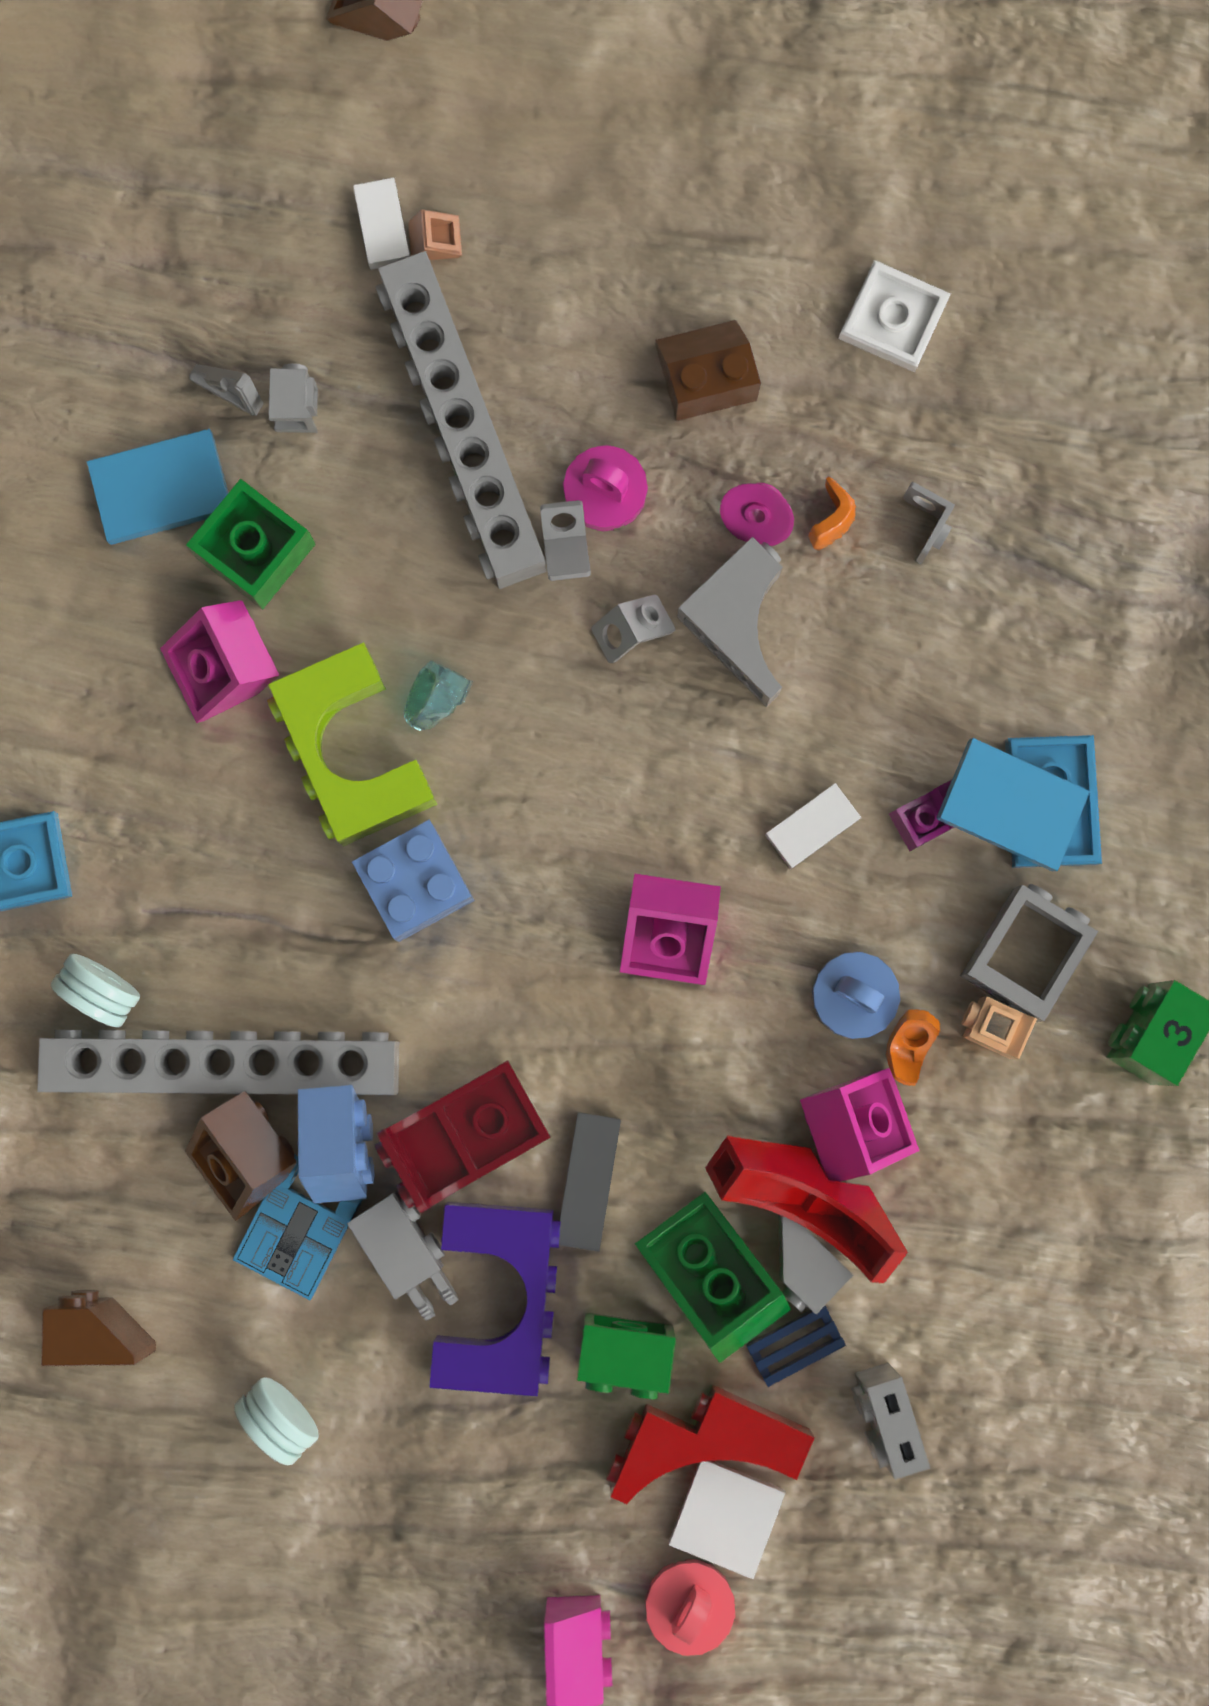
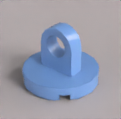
M863 952L844 953L828 961L816 975L812 988L814 1008L821 1023L834 1034L849 1039L869 1038L885 1030L895 1018L900 1003L899 983L891 968L878 957Z

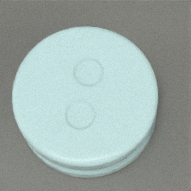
M70 954L64 962V967L60 970V974H56L51 982L53 991L68 1004L87 1016L112 1027H121L127 1019V1014L130 1012L131 1007H135L140 999L139 992L123 978L99 963L78 954Z
M264 1377L259 1379L252 1386V1390L247 1393L246 1397L243 1395L235 1403L236 1417L247 1435L263 1452L283 1465L294 1464L306 1448H310L319 1438L318 1428L304 1406L286 1388L270 1378Z

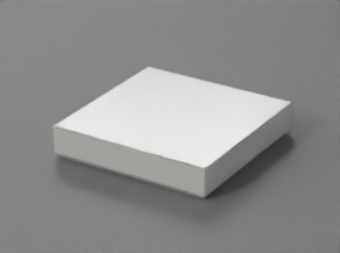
M874 260L841 330L839 339L915 372L951 294Z
M715 1461L699 1462L670 1536L669 1545L754 1579L785 1496V1491L782 1488Z

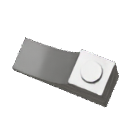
M752 537L678 608L677 618L767 707L779 696L782 686L768 669L761 653L757 629L758 614L766 593L779 578L783 566L779 564L781 561L780 556L769 544L763 542L760 545Z

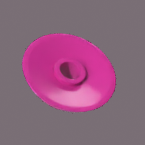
M766 483L741 484L730 489L722 498L720 504L722 521L736 538L748 542L753 537L760 545L766 542L770 546L782 543L790 536L794 527L792 509L780 491L772 485Z

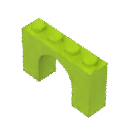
M364 642L268 684L273 694V697L267 699L268 705L277 723L284 721L288 728L290 736L284 738L285 744L294 762L300 759L303 762L307 775L301 777L310 799L313 801L318 798L325 814L318 816L329 840L336 837L337 842L344 847L438 805L417 760L364 781H352L341 778L332 773L324 761L322 737L332 717L347 706L386 690Z

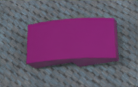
M952 780L889 813L909 852L955 828L936 819Z

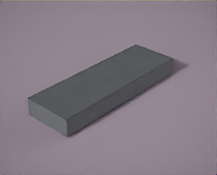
M578 1112L560 1216L559 1245L600 1252L621 1119Z

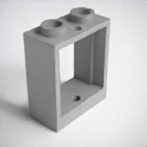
M1029 884L1028 887L1021 885L1013 888L960 976L1007 1006L1037 1018L1036 1022H1044L1098 931L1088 925L1090 919L1070 907H1067L1064 911L1050 902L1052 899L1051 894L1036 885ZM1023 905L1028 906L1076 936L1040 998L987 966Z

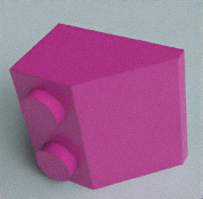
M242 600L201 607L160 648L196 723L204 722L258 695L279 676L273 659L269 655L255 627V623Z
M634 873L620 973L705 985L718 921L721 886Z
M890 1068L853 1079L800 1099L806 1123L810 1128L819 1154L820 1163L828 1180L842 1182L870 1175L920 1151Z
M601 1595L547 1597L544 1621L546 1705L599 1706L604 1704V1687H612V1657H603L602 1640H611L610 1610H601Z

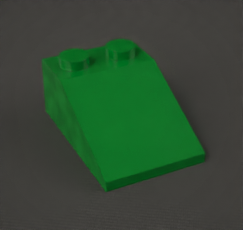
M706 1191L635 1243L640 1253L719 1363L791 1310L782 1291Z

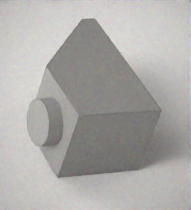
M778 1214L779 1277L788 1286L782 1293L799 1311L802 1312L808 1306L817 1314L849 1281L853 1274L805 1227Z

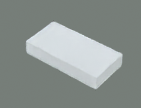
M389 178L353 185L370 270L410 257L395 179Z
M835 783L767 832L765 836L791 870L857 822L861 816Z

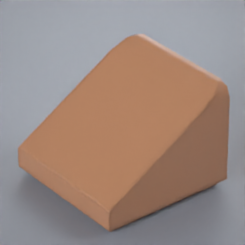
M421 209L409 221L411 256L424 251L427 252L429 260L452 259L462 256L458 215Z

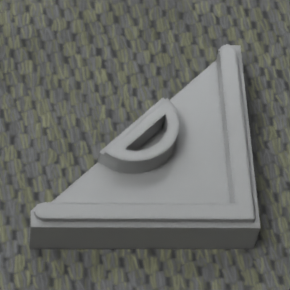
M196 364L189 375V379L192 382L252 416H257L264 404L250 376L245 373Z

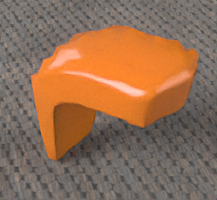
M829 476L826 478L825 487L837 510L820 523L812 526L808 535L813 548L819 551L831 545L835 540L842 538L849 530L856 516L855 500Z
M907 1010L894 1027L887 1043L886 1058L893 1078L903 1085L915 1086L917 1084L925 1056L940 1032L939 1020L926 1010Z

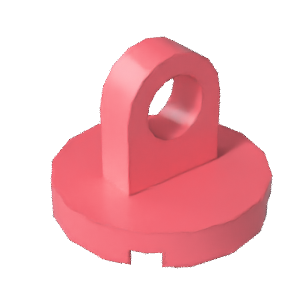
M685 1559V1561H679L675 1564L673 1562L663 1567L650 1583L646 1595L647 1622L654 1637L667 1650L683 1656L703 1655L717 1648L729 1635L735 1619L734 1595L726 1577L712 1564L698 1559Z

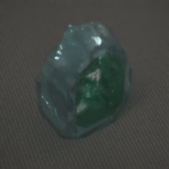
M429 661L419 671L409 691L404 708L405 721L409 726L420 731L434 728L442 718L450 716L455 711L457 705L464 704L473 681L435 661Z

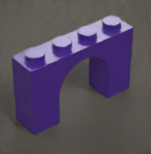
M447 1202L445 1204L441 1250L491 1254L506 1260L518 1271L523 1279L527 1292V1306L519 1323L509 1332L499 1337L477 1339L437 1335L433 1341L429 1388L538 1397L539 1384H548L550 1357L542 1356L543 1338L552 1339L554 1311H545L547 1293H555L557 1266H550L549 1258L550 1248H559L561 1221H553V1210Z

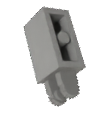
M396 1191L347 1223L393 1298L396 1300L407 1293L421 1316L428 1321L435 1316L434 1307L419 1287L420 1283L431 1277L438 1288L440 1296L449 1305L458 1301L459 1298L442 1271L444 1264L440 1258L445 1256V1252L441 1250L440 1243L432 1233L425 1236L416 1221L421 1218L420 1212L416 1206L409 1209L398 1191Z

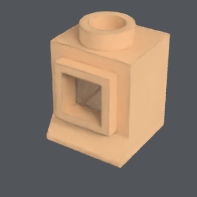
M988 996L980 997L978 1003L972 1001L963 1016L961 1025L965 1026L966 1030L962 1037L1006 1058L1020 1059L1037 1018L1024 1014Z

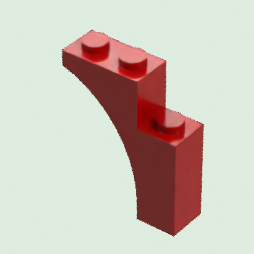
M726 1136L705 1166L721 1201L747 1204L766 1209L802 1225L839 1250L872 1283L884 1284L908 1254L907 1249L870 1186L828 1180L811 1148Z
M712 1385L708 1395L701 1393L695 1404L691 1416L692 1419L697 1421L695 1426L646 1404L641 1415L634 1412L627 1426L624 1438L630 1440L624 1456L616 1454L608 1470L606 1480L612 1483L610 1486V1497L627 1505L638 1492L662 1475L683 1466L716 1460L748 1462L764 1466L797 1480L815 1437L809 1428L715 1385Z

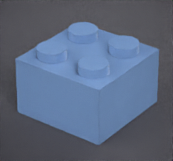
M430 819L352 861L391 936L398 942L475 901Z
M353 1085L299 1089V1179L313 1203L367 1199V1184H374L373 1158L368 1157L366 1141H373V1121L371 1114H367L365 1100L358 1099Z

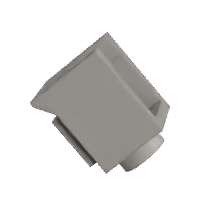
M286 364L282 366V369L270 368L269 420L275 421V432L318 433L312 416H317L318 387L314 377L309 376L308 368L301 364Z

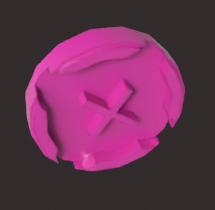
M609 445L591 447L577 455L567 468L563 483L565 502L582 501L585 526L603 532L611 531L614 528H620L633 522L643 510L648 493L646 473L637 458L624 449Z

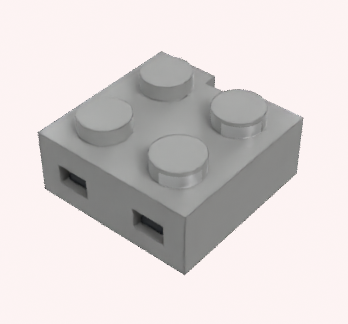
M889 1363L856 1372L855 1376L858 1386L851 1388L859 1414L863 1415L866 1423H871L872 1430L866 1431L865 1436L873 1459L876 1458L879 1468L887 1467L894 1479L930 1469L902 1377Z

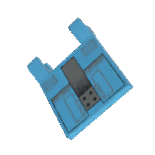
M295 1155L294 1158L297 1163L288 1178L263 1199L233 1260L311 1301L349 1227L347 1223L352 1221L363 1199L340 1201L336 1212L320 1203L314 1204L312 1199L290 1188L299 1173L298 1156Z

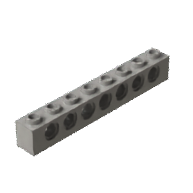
M424 251L378 268L382 284L375 286L384 311L392 308L397 322L390 324L398 348L406 346L411 360L404 363L413 387L421 384L426 398L419 400L426 422L428 425L432 423L437 425L440 437L435 438L434 442L442 463L450 461L455 475L449 477V482L457 502L464 499L466 501L470 514L463 516L469 535L472 541L480 538L485 553L478 555L486 579L495 577L498 588L502 589L547 572L543 553L427 252ZM413 302H420L425 305L421 311L416 313L405 311V308ZM426 340H436L440 343L432 351H423L419 348ZM443 377L454 380V384L445 390H440L433 386L438 379ZM457 415H463L470 419L467 425L462 428H452L448 425V422ZM477 453L484 457V461L477 467H468L462 462L467 455ZM484 492H494L499 495V500L492 506H482L477 502L478 497ZM500 530H508L515 535L512 542L503 546L495 544L492 541V537Z
M55 1030L54 1038L39 1039L37 1092L241 1094L246 1091L247 1094H298L299 1089L353 1085L357 1095H397L399 1093V1042L388 1041L389 1033L362 1032V1041H345V1032H318V1041H301V1032H274V1040H257L256 1031H230V1040H213V1031H186V1040L169 1039L170 1031L143 1030L142 1039H125L126 1030H99L98 1039H82V1030ZM88 1049L93 1050L98 1059L97 1066L91 1073L84 1071L81 1066V1057ZM132 1049L137 1050L142 1058L141 1067L134 1074L130 1073L124 1064L126 1054ZM177 1049L182 1051L186 1057V1066L179 1074L173 1073L168 1066L170 1054ZM221 1049L228 1053L231 1060L228 1071L222 1075L216 1073L211 1064L213 1055ZM263 1050L271 1052L275 1059V1066L267 1075H262L255 1067L256 1056ZM307 1050L315 1052L319 1058L318 1070L310 1076L305 1075L300 1070L298 1064L300 1056ZM352 1050L360 1053L364 1061L363 1069L356 1076L348 1075L342 1067L343 1057Z

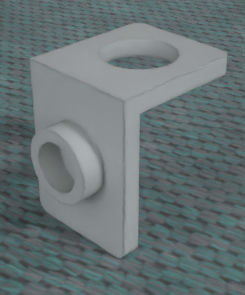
M911 482L903 499L939 519L916 559V562L922 564L931 547L933 546L940 550L952 527L945 522L955 504ZM919 497H922V498L927 499V500L930 501L932 504H929V503L923 501V500H922L921 498H919Z
M577 500L541 505L540 512L548 579L555 581L590 576L591 570L585 532L583 502ZM560 513H568L575 517V521L567 527H556L551 523V519Z
M654 594L618 604L595 623L591 630L607 661L614 663L639 643L670 635L675 631V627L661 600ZM610 624L616 625L620 630L621 644L618 648L614 647L608 640L607 629Z

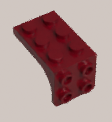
M509 1060L414 1114L377 1132L380 1142L375 1144V1149L385 1167L388 1169L394 1166L402 1180L396 1186L406 1206L409 1209L416 1206L418 1211L422 1213L458 1190L550 1139L551 1136Z

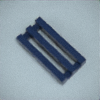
M826 1306L817 1314L810 1310L746 1344L767 1387L846 1346ZM820 1318L823 1320V1326L762 1358L760 1350ZM830 1334L832 1339L769 1372L767 1367Z

